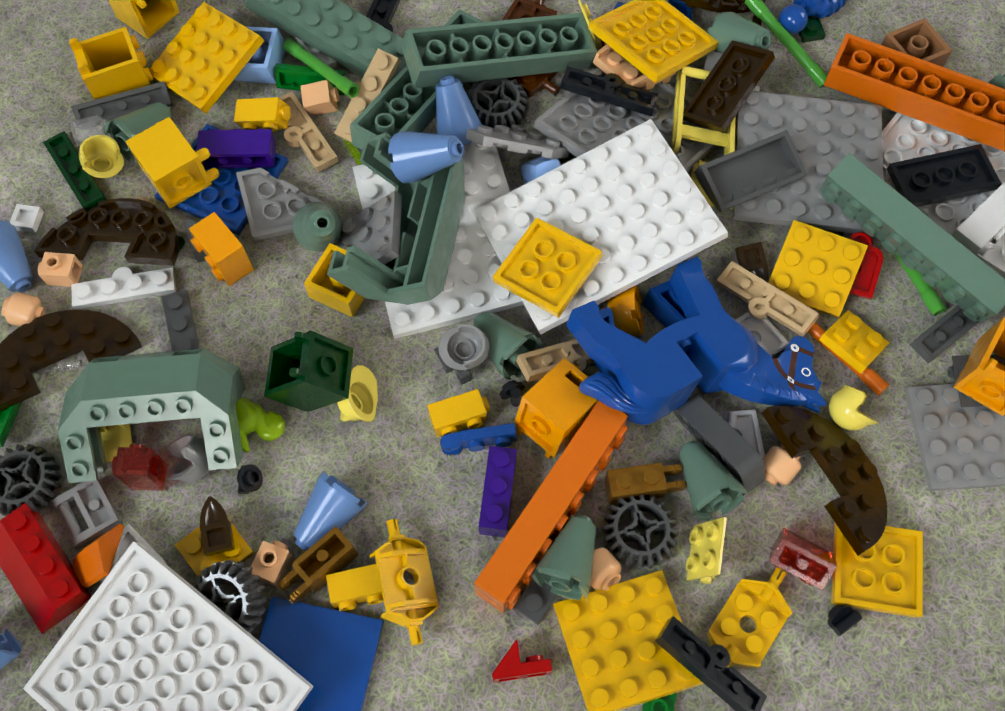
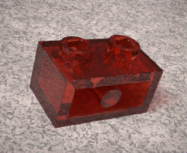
M140 444L118 447L117 456L112 460L113 475L131 490L164 491L168 464L152 448H147Z
M784 527L770 550L769 562L775 567L782 569L781 571L789 572L807 585L815 586L821 590L825 588L837 567L835 554Z

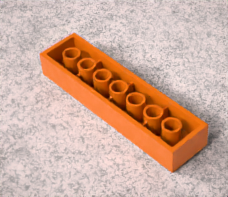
M846 33L824 82V86L870 103L881 105V107L1005 152L1004 88Z
M600 401L596 403L474 582L475 594L503 614L507 608L511 610L514 608L521 597L520 588L523 584L528 586L532 581V575L537 567V563L543 558L554 542L553 538L557 537L569 519V514L575 516L583 503L581 501L584 497L583 493L589 494L595 486L596 478L599 474L598 470L604 472L612 459L613 448L618 450L624 442L625 434L629 428L626 426L628 415L610 408Z

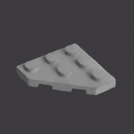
M478 125L477 129H467L465 138L482 146L507 148L508 151L527 154V152L541 154V157L550 159L567 158L569 152L567 148L560 146L561 141L552 138H542L543 134L534 131L527 132L525 131L526 128L521 125H512L511 128L503 125H495V128Z
M262 168L236 172L253 242L294 233L293 220L298 210L308 203L321 202L314 196L310 197L300 192L299 188L284 180L280 181L269 175V172ZM317 221L319 227H325L323 221Z
M393 191L373 205L363 209L354 217L347 219L342 226V243L348 247H358L382 264H386L398 257L402 195Z

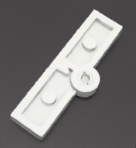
M120 267L114 271L111 278L71 284L72 307L76 310L175 293V270L171 267L133 274L129 268Z

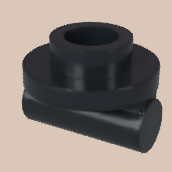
M516 380L509 381L502 386L503 390H501L499 395L501 399L511 398L512 406L518 407L521 402V392L524 390L525 385L523 382H516Z
M242 465L237 474L238 494H249V492L257 491L261 487L263 482L262 473L255 465Z
M846 603L835 605L828 613V625L838 636H841L862 620L861 614Z

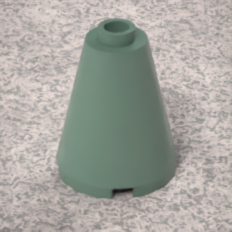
M722 12L713 19L716 20L713 26L709 27L707 31L708 34L719 42L716 50H714L715 52L724 53L732 40L766 50L771 44V33L768 29L734 12Z
M156 102L109 120L104 125V132L106 135L109 133L111 138L117 142L123 158L129 161L130 157L133 159L135 157L125 141L167 117H170L173 121V113L166 104Z
M323 202L308 203L301 207L294 217L293 232L295 238L308 250L316 252L325 251L329 243L336 245L342 236L343 223L341 216L329 204ZM317 221H323L325 228H320L317 225Z
M490 311L479 314L474 320L473 326L485 333L489 340L490 350L488 355L500 374L508 380H511L510 376L515 375L518 378L523 375L516 362L518 355L543 348L542 340L537 335Z
M690 441L681 447L678 456L683 467L685 482L696 518L699 520L713 519L710 515L711 513L721 510L722 515L743 502L745 499L743 493L747 494L745 487L703 443Z
M577 515L576 517L569 518L533 572V580L539 586L543 587V584L546 583L551 586V593L568 599L580 600L582 595L585 599L588 598L596 536V526L589 517Z

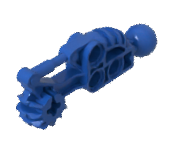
M794 0L792 5H788L780 12L778 21L790 34H797L806 27L809 16H816L819 19L829 17L838 12L847 0Z

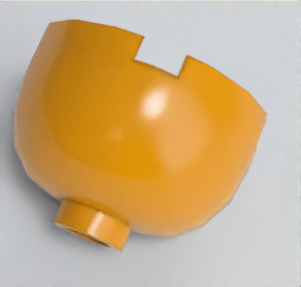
M637 285L607 300V307L613 312L615 327L633 337L644 334L643 312L641 313L640 308L642 301Z

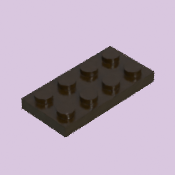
M732 40L684 109L683 120L724 133L775 59L773 51Z

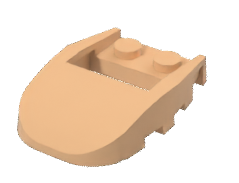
M607 44L596 53L593 64L605 74L613 73L620 76L622 79L621 86L628 84L649 90L654 88V85L662 82L666 84L670 82L671 77L674 74L677 75L676 71L654 83Z

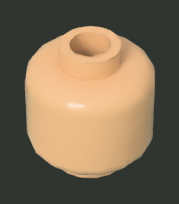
M20 292L12 294L11 297L7 296L2 306V316L6 318L7 323L19 327L45 315V307H41V300L37 296Z
M783 445L781 447L772 446L762 458L765 465V480L773 486H776L777 483L789 485L802 468L799 461L801 457L792 459Z
M606 548L594 549L590 584L594 590L603 589L607 591L610 589L608 586L618 584L621 579L622 566Z

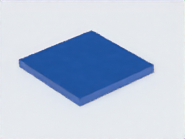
M206 124L205 127L202 129V130H210V129L221 130V129H218V128H216V127H214V126H211V125H209V124ZM198 136L191 145L195 152L197 148ZM275 153L274 168L262 169L268 171L269 175L277 179L289 160L287 157ZM217 168L220 175L211 181L212 185L174 206L200 219H204L215 212L228 229L239 236L248 223L236 172L256 168ZM157 192L155 194V198L161 202H164L162 197Z
M272 597L259 641L314 686L297 711H362L384 621L300 602L292 604L289 600Z

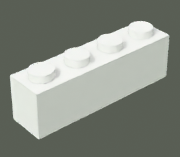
M1005 182L951 235L975 255L979 253L983 256L994 245L991 241L993 239L998 241L1005 234Z

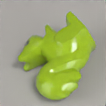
M239 398L236 403L242 449L248 453L250 451L247 435L254 431L265 441H273L283 434L285 421L279 413L276 414L274 411L266 413L261 405L250 401L249 398Z

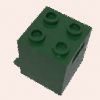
M311 330L306 333L295 332L294 338L271 347L264 397L307 412L348 399L354 348Z

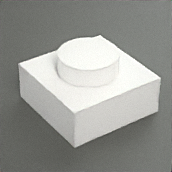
M16 204L10 223L18 231L36 233L44 211L41 207Z

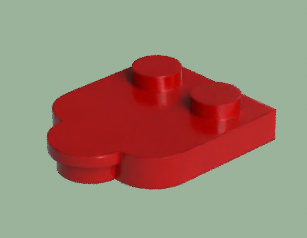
M856 232L848 239L868 245L849 294L871 300L884 258L882 252L873 246L872 238L868 234Z

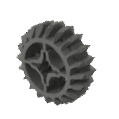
M508 77L482 80L479 83L473 82L472 89H468L467 96L482 125L495 128V125H503L511 128L512 125H520L522 119H525L528 109L527 94L524 91L523 85H518L516 79L510 81Z
M17 444L15 451L11 448H6V455L4 457L0 455V514L8 515L25 503L37 513H40V505L49 507V503L46 501L48 497H57L52 492L53 489L62 488L61 484L55 481L63 476L58 471L61 467L55 461L54 455L50 452L47 453L42 447L38 446L36 448L31 444H28L26 447ZM39 468H40V470H41V476H40V480H39V483H38V482H37V477H38V474L40 473V472L38 471ZM15 478H19V479H21V480H22L23 478H25V480H27V481L30 482V483H29V484H28V483H25V482L20 483V482H19L18 480H16Z
M644 495L639 496L638 500L631 496L628 503L623 498H620L617 502L618 506L613 504L610 506L609 510L612 514H606L604 520L609 524H604L602 531L610 534L605 535L603 541L605 543L613 542L608 547V551L612 553L618 550L616 560L620 561L625 556L627 558L625 566L630 567L632 560L636 561L637 569L642 568L643 561L651 569L654 566L653 558L656 563L661 565L664 562L663 556L670 557L672 554L670 548H675L677 545V541L673 538L679 535V531L672 528L677 525V519H668L673 513L672 509L663 511L665 502L660 501L658 505L655 504L654 495H651L648 501L645 500ZM642 511L651 514L656 520L646 519ZM630 512L632 516L631 525L625 527L622 531H618V521L622 516ZM637 525L642 526V529H646L644 536L639 535V532H635ZM662 530L663 538L661 544L651 550L649 546L651 543L650 536ZM623 539L624 541H634L638 545L639 550L642 551L630 548L623 542Z
M233 560L213 563L212 566L201 571L202 575L194 579L196 586L193 587L249 633L253 632L255 626L262 621L260 615L266 611L261 605L268 599L261 596V591L266 586L258 585L257 581L260 576H252L253 567L244 568L243 562L238 561L234 563ZM234 598L232 601L223 602L225 599Z

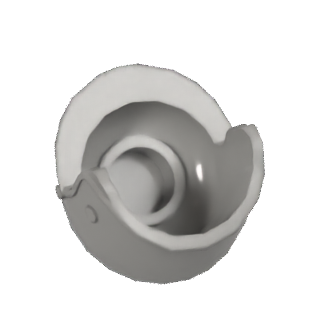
M459 324L443 334L438 349L441 359L447 366L456 370L466 371L467 369L479 366L485 361L489 354L490 344L485 333L479 328L470 324Z
M188 434L169 444L168 450L170 454L176 456L178 461L169 470L167 480L194 482L204 478L210 472L203 439L196 437L194 434Z

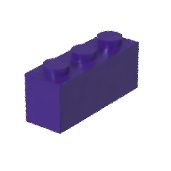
M271 129L199 130L196 151L207 148L210 152V157L201 162L204 169L274 168L276 141Z
M489 446L478 526L479 535L505 538L508 533L517 449Z

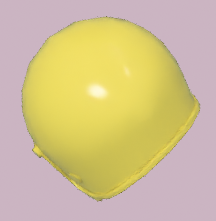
M107 135L90 136L80 145V164L82 169L89 175L97 178H109L117 175L122 170L124 158L120 152L119 145L113 138Z
M843 385L841 389L831 396L829 401L830 416L839 427L849 431H857L868 425L879 423L859 411V407L866 401L867 395L864 391Z

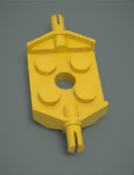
M390 519L386 521L389 541L369 555L370 558L375 556L386 610V612L381 614V618L403 627L406 626L409 631L411 646H416L424 643L420 625L423 624L424 619L439 608L426 546L418 539L405 537V534H400L398 519ZM404 571L412 574L414 578L413 585L408 584L404 580Z
M776 567L772 576L766 582L741 579L706 633L711 646L719 644L729 652L730 663L727 667H732L733 665L742 668H759L761 666L760 663L787 618L792 615L791 609L779 591V586L787 575L785 571L780 573L782 569ZM742 617H749L754 621L755 629L753 632L747 633L741 629L740 619Z

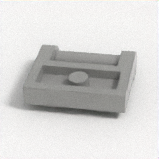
M99 478L97 481L82 482L52 500L55 510L60 511L72 536L71 542L76 550L88 545L95 538L122 523ZM73 501H76L89 527L85 531H82L70 507Z

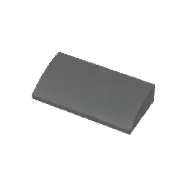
M787 130L702 164L694 171L706 195L719 212L808 175Z

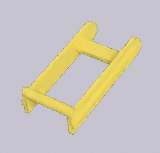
M688 66L677 71L671 139L674 154H677L679 151L681 138L723 146L724 155L735 151L736 116L725 133L683 124L686 76L705 80L711 71Z

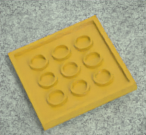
M632 0L590 21L589 28L593 30V33L654 83L716 50L719 43L665 0Z
M203 1L158 59L153 62L149 68L150 73L158 82L165 81L168 89L207 114L263 44L264 40L257 33Z
M662 570L608 586L610 589L607 591L600 589L589 592L586 599L582 595L580 600L566 599L553 603L587 711H621L704 684L655 642L666 621L672 616L682 623Z

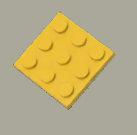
M536 217L495 272L492 279L494 283L559 318L601 260L603 254L601 250Z
M793 220L768 283L811 309L839 318L868 245Z
M834 522L831 604L842 605L846 603L852 608L913 618L922 617L923 531L885 526V530L878 542L866 552L857 556Z

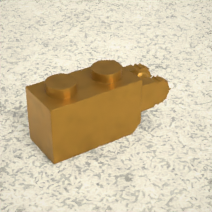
M661 462L607 470L604 480L609 506L618 504L617 502L620 498H623L627 503L631 496L638 500L639 496L644 495L645 500H649L650 496L654 495L655 499L664 497L665 493L686 489L685 481L666 482L665 476L678 475L683 472L682 465L663 466Z
M335 526L292 564L294 569L280 580L278 587L281 591L286 590L298 579L302 578L305 582L289 596V601L292 604H296L311 591L315 593L326 584V575L341 571L359 554L350 541Z

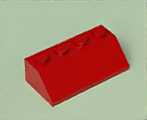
M25 503L0 520V566L41 634H44L79 609L87 600L91 599L92 595L87 588L80 584L73 571V565L40 513L35 512Z

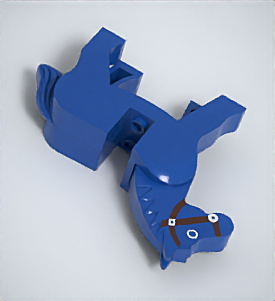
M698 256L678 264L669 281L649 289L642 304L665 329L654 335L647 343L616 328L611 309L607 307L599 311V306L595 301L573 309L566 324L587 355L594 360L595 366L599 370L598 373L587 377L580 383V392L597 399L610 408L628 415L627 420L635 424L646 425L654 423L686 403L697 384L705 394L726 391L748 401L772 406H803L819 413L821 411L820 406L826 405V401L818 392L822 382L818 380L812 367L814 355L812 343L805 337L795 336L790 340L778 358H773L757 343L753 334L723 309L713 286L703 273L702 261Z

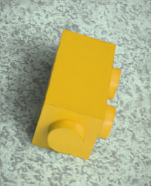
M279 97L237 99L234 122L242 127L243 130L263 128L277 132L278 130L288 128V121L291 117L290 106Z
M478 389L427 405L436 437H443L467 427L469 430L477 429L484 424L483 422L487 421V412H490L486 396L481 397Z
M377 564L326 575L330 603L334 609L339 608V611H349L355 609L356 604L368 602V605H375L384 602Z

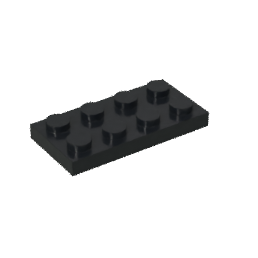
M981 144L890 163L887 167L896 191L916 207L997 190L1002 184Z

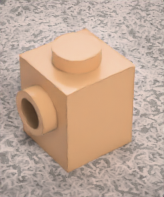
M328 80L301 86L303 108L311 116L338 111L339 92Z
M44 252L43 259L38 265V275L47 285L71 287V284L79 282L83 265L75 254Z
M273 540L272 544L263 541L251 565L253 567L252 576L258 575L260 576V581L278 587V583L285 577L294 557L288 550L289 546Z

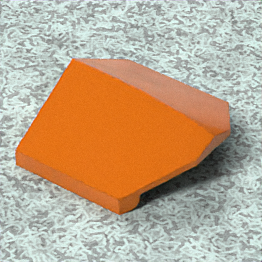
M118 524L85 547L74 558L73 571L83 587H90L110 573L124 525Z

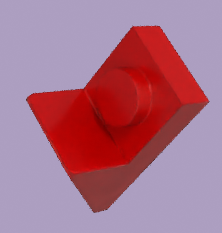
M516 639L492 673L493 683L549 675L552 673L551 660L543 659V655L526 657V662L521 663L518 641Z

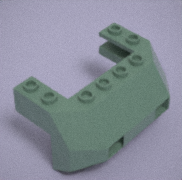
M385 132L365 140L360 162L395 187V191L402 195L399 256L386 264H382L358 247L351 246L347 248L346 255L337 250L333 252L327 275L364 298L410 305L432 300L444 291L465 202L464 163L461 159L459 162L419 181L403 183L395 177L391 169L390 163L393 162V156L388 154V147L392 136Z
M205 348L94 358L66 391L60 417L58 434L68 483L97 481L98 473L105 472L107 469L100 432L101 426L200 418L209 470L237 468L243 458L236 403L246 389L239 367Z

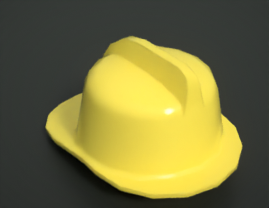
M357 365L351 370L348 399L337 402L341 411L340 419L342 421L363 420L371 422L375 419L378 402L377 380L367 367Z

